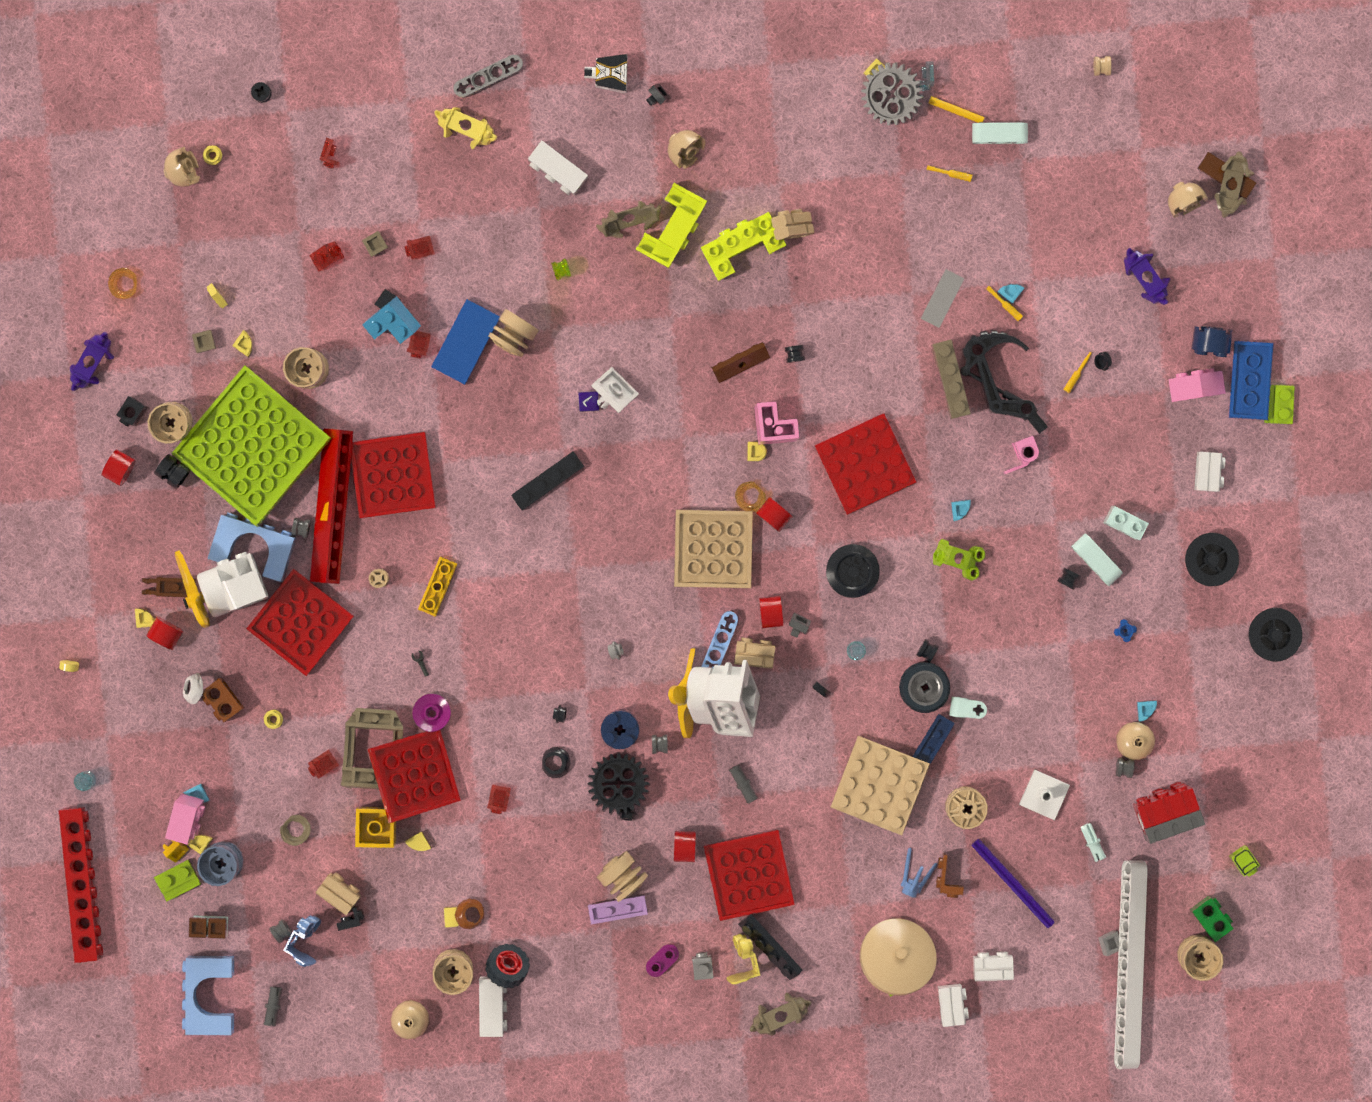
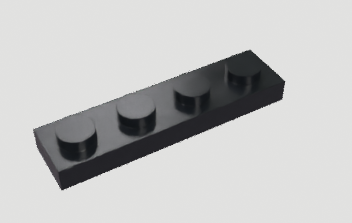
M572 451L511 496L521 511H523L585 466L575 452Z
M752 914L738 923L742 931L755 942V945L767 955L768 959L789 980L803 971Z

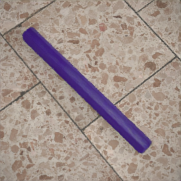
M980 839L975 840L972 843V847L1046 928H1050L1055 923L1054 920Z

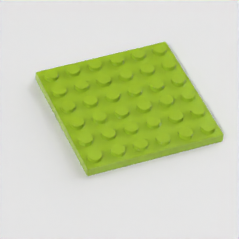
M244 365L171 454L258 527L327 445L331 437L250 368Z

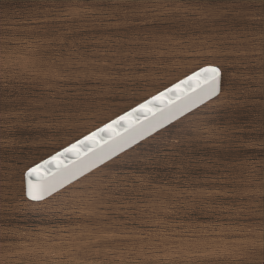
M1127 860L1122 864L1114 1063L1117 1069H1137L1140 1065L1147 895V864L1143 860Z

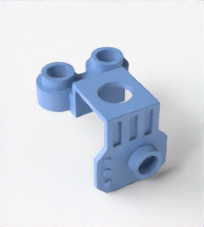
M315 915L299 920L296 926L298 929L293 931L284 948V951L293 956L296 963L303 967L316 964V960L294 948L298 937L302 939L309 938L318 929L321 919Z

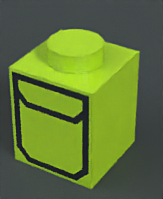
M1243 845L1229 855L1236 868L1244 877L1246 875L1248 877L1252 876L1258 871L1257 868L1260 865L1247 846Z

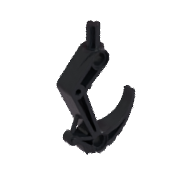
M984 330L980 331V335L977 337L973 334L969 336L970 340L966 343L965 348L962 349L966 361L964 367L960 369V374L962 376L969 375L981 382L989 411L993 414L1013 416L1024 421L1028 420L1039 434L1048 428L1036 413L1038 409L1032 401L1023 400L1007 390L1003 391L996 387L984 356L992 347L1001 343L1015 344L1025 352L1029 348L1016 337L1002 331L998 333L997 330H991V333H988ZM974 345L981 346L982 353L980 355H975L972 352ZM974 364L977 365L980 377L970 372ZM999 393L1003 394L1002 397L1008 400H1002L999 396ZM1023 404H1028L1031 407V411L1027 415L1021 411Z

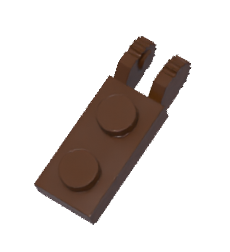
M142 578V582L146 584L156 583V590L144 589L142 590L144 595L188 597L182 578Z

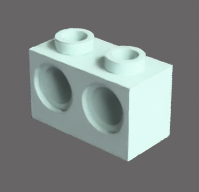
M1111 506L1103 522L1136 540H1141L1149 524L1116 506Z

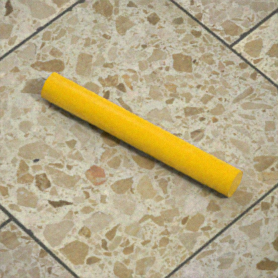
M932 96L928 102L931 105L977 123H983L985 118Z

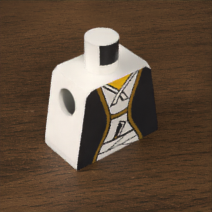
M627 54L596 58V67H585L584 78L595 79L596 88L626 93Z

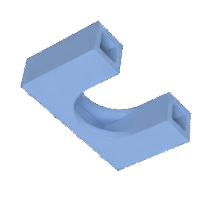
M227 512V515H221L207 559L216 562L225 559L230 560L236 541L244 534L255 533L266 541L269 548V556L262 576L283 582L297 539L292 537V532L282 530L280 533L274 531L275 527L264 524L263 527H256L247 518H245V521L237 519L238 515Z
M234 956L186 957V961H183L182 971L186 972V978L182 982V990L185 991V999L182 1001V1010H185V1018L182 1019V1029L185 1030V1035H232L234 1033V1013H210L205 1011L198 1004L196 990L199 983L204 979L232 978L234 976Z

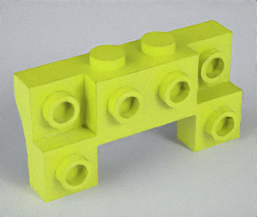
M673 183L671 190L664 200L677 208L660 238L657 240L645 233L636 247V251L668 269L680 249L684 250L689 243L687 237L690 232L694 234L699 225L697 223L698 217L707 204V200L676 183Z
M769 212L749 222L745 219L737 223V228L733 230L728 228L720 232V237L700 247L718 282L735 273L729 259L763 242L770 255L787 246L784 240L775 239V228L772 226V217Z

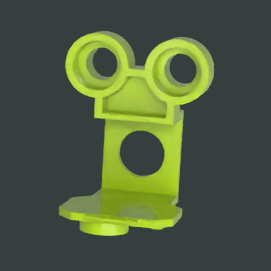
M941 539L933 553V564L937 566L947 564L962 569V575L965 579L975 580L979 576V569L975 566V563L981 562L985 558V551L978 546H973L969 551L951 546L949 541ZM957 553L963 554L960 564H957L954 560Z

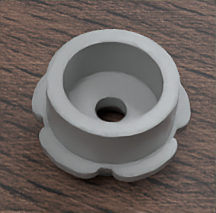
M612 642L611 645H608L611 659L620 660L621 655L624 654L621 644Z

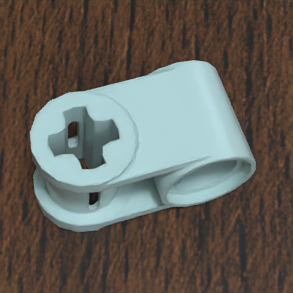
M961 697L951 698L949 716L981 719L987 713V707L981 701ZM977 705H980L983 709V712H980L979 715H976V712L973 711V708H976Z

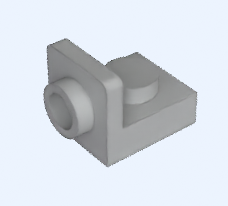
M707 952L696 953V956L692 957L694 980L713 979L711 955H707Z

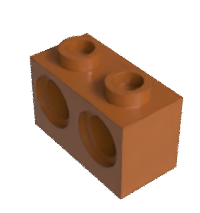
M222 677L203 690L201 698L207 706L211 705L215 710L213 714L218 721L227 722L245 708ZM213 688H217L220 691L218 699L213 698L211 695ZM225 703L229 704L232 708L230 714L224 713L222 709Z

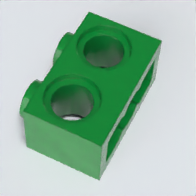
M1207 896L1190 910L1210 938L1217 942L1234 929L1231 926L1233 921L1227 913L1223 915L1220 911L1222 906L1216 898L1212 899ZM1210 905L1212 912L1204 915V907ZM1217 921L1223 922L1221 930H1215L1214 928Z

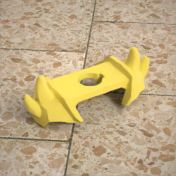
M458 107L434 111L438 124L444 129V137L452 135L450 129L474 139L470 144L471 149H474L476 145H489L497 139L494 130L487 123L486 119L479 121L461 113V109ZM469 120L471 128L463 130L459 122Z

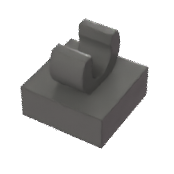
M793 613L789 622V626L793 627L790 635L797 638L800 631L806 634L811 620Z

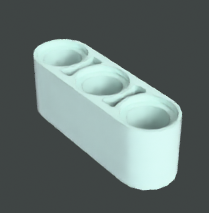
M973 123L972 143H1028V123Z
M1086 533L1071 546L1106 585L1111 586L1123 574L1118 566Z

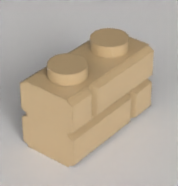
M802 209L790 212L789 210L778 212V216L771 219L772 226L775 228L774 236L776 240L800 238L814 233L811 213L802 212Z
M741 638V641H737L734 664L742 665L743 660H747L749 666L773 669L775 645H771L772 641L760 640V643H752L753 639Z
M330 873L315 893L347 915L360 898V890L352 884L349 886L343 882L344 878L338 873H334V875Z

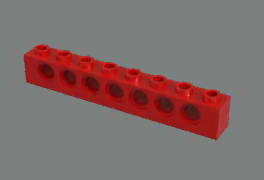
M85 807L65 808L58 810L74 963L98 961L101 955H103V946L99 944L101 927L97 925L99 908L95 906L97 889L93 887L95 870L91 868V860H93V851L89 849L91 832L87 830L86 823L89 822V813L85 811ZM73 822L79 824V832L72 830L71 825ZM75 841L81 843V851L74 849L73 844ZM77 860L83 862V870L76 868L75 863ZM78 880L85 881V889L78 887ZM80 899H85L88 902L87 908L80 906ZM82 918H87L90 921L89 927L82 925ZM84 937H89L92 940L91 946L84 944Z

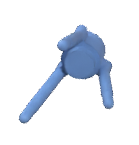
M908 848L904 876L901 883L903 887L902 893L916 898L934 872L937 863H934L921 883L918 881L924 869L923 866L920 867L915 879L909 878L907 881L912 851L911 848Z

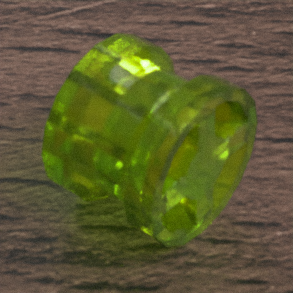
M566 258L562 259L561 262L551 263L557 281L565 276L571 277Z

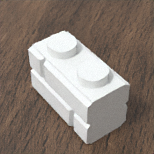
M1197 452L1194 490L1220 492V488L1224 486V477H1221V469L1225 468V458L1222 457V453Z
M988 952L977 953V956H973L974 980H1014L1012 955H1008V952H997V955L989 956Z
M961 984L938 986L942 1026L965 1025V1019H969L968 1008H964L963 1000H967L966 989H962Z

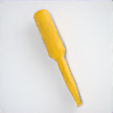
M929 165L926 170L947 174L949 177L971 182L972 174L947 171Z
M990 286L986 288L1017 321L1023 317L1020 312L1008 301H1004Z
M1091 352L1086 356L1078 370L1072 374L1063 389L1065 392L1070 393L1081 376L1082 369L1092 354Z

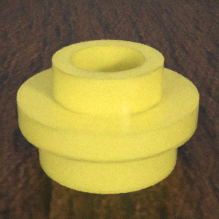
M208 146L203 152V158L206 163L216 165L222 160V151L217 146ZM211 152L216 153V157L214 159L210 158Z
M270 710L264 716V723L270 729L279 728L283 723V716L277 710ZM271 716L277 717L276 723L271 722Z

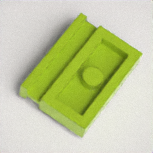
M1271 385L1268 420H1264V423L1293 424L1295 386Z
M189 859L154 877L166 902L201 884Z

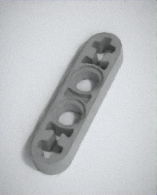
M510 55L458 80L453 88L455 94L460 98H466L518 73L523 68L522 59L517 55ZM512 59L515 61L519 60L518 68L510 67L508 68L509 73L506 74L502 64L505 63L508 66L511 64ZM495 67H499L503 71L502 75L498 78L492 76V70ZM483 76L485 83L482 86H477L474 83L475 77ZM471 79L474 90L468 87L465 89V94L457 92L460 84L467 86L469 85L467 80Z

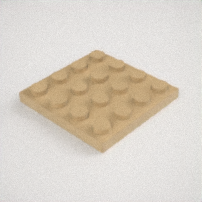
M676 510L674 587L751 588L753 511Z
M858 736L831 808L903 836L930 763Z

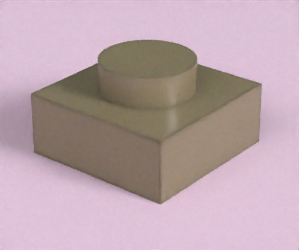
M379 231L362 240L371 257L388 249Z
M212 330L192 334L196 353L216 349Z

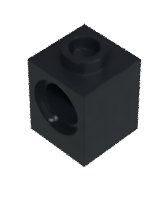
M128 396L116 416L120 418L119 422L125 426H136L147 406L132 396ZM130 407L135 409V415L132 418L127 416V410Z

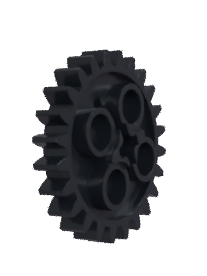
M620 753L617 754V758L610 754V760L603 757L604 763L596 762L599 768H592L595 774L588 776L593 780V782L587 783L589 787H593L588 791L589 794H595L591 798L592 801L598 800L596 806L600 807L603 805L602 811L605 812L609 809L610 815L613 814L614 810L618 816H620L621 811L628 815L629 808L635 812L634 806L641 807L639 801H646L643 794H649V791L645 789V787L650 786V783L645 781L649 779V775H643L647 771L646 768L640 769L642 763L639 761L635 764V757L628 760V754L624 758H621ZM613 771L614 776L611 779H606L604 777L605 773ZM626 771L634 773L630 779H625L623 776ZM618 781H621L622 784L636 783V785H620V788H617L616 785L602 786V783L617 784ZM607 790L614 791V795L611 798L604 797ZM626 790L633 791V795L630 798H625L623 794Z

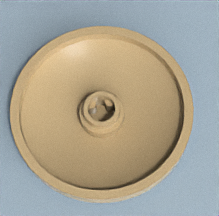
M897 918L888 919L875 925L863 939L860 948V964L863 973L869 982L882 992L898 996L912 994L920 990L931 979L935 971L937 958L933 941L928 933L914 922Z

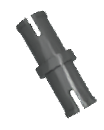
M740 764L730 768L729 772H731L737 783L736 787L742 792L747 804L756 800L758 797L750 785L751 781L749 778H746Z
M270 986L268 1003H265V1008L267 1009L263 1025L276 1026L277 1013L281 1007L279 1001L282 988L280 987L274 988Z

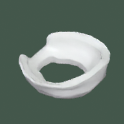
M199 673L187 677L183 688V696L190 704H196L203 694V681ZM189 682L191 683L190 692L187 691Z

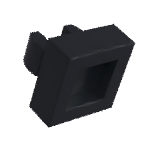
M658 83L648 89L652 95L646 101L650 106L657 102L661 105L666 103L671 97Z

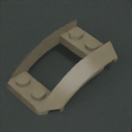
M356 708L352 716L345 723L341 786L349 789L379 790L373 769L354 767L356 728L393 731V741L403 738V726L394 710Z

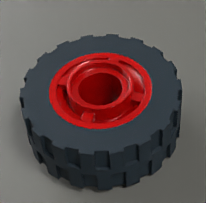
M513 944L499 945L492 950L487 959L485 968L487 976L498 987L501 986L507 989L519 986L525 980L529 971V958L520 947H516Z

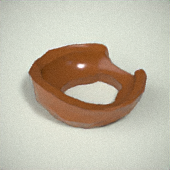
M469 898L463 900L458 904L455 911L456 922L464 929L476 928L484 918V907L476 899ZM470 907L477 908L480 918L476 923L469 922L465 917L466 910Z

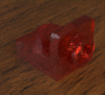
M329 138L325 140L319 160L324 162L323 166L334 169V166L339 167L340 163L330 159L331 156L334 157L337 146L335 141Z
M430 235L415 240H407V246H404L407 257L411 256L412 260L435 255Z
M416 331L411 335L409 347L407 348V352L411 353L410 357L422 359V356L427 357L431 339L430 333Z
M329 749L308 762L309 772L318 779L339 766Z
M492 784L487 808L491 809V813L502 814V811H507L511 788Z

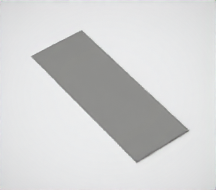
M946 269L921 319L940 328L964 278Z

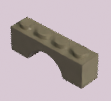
M952 340L932 344L931 347L943 384L950 420L970 415Z

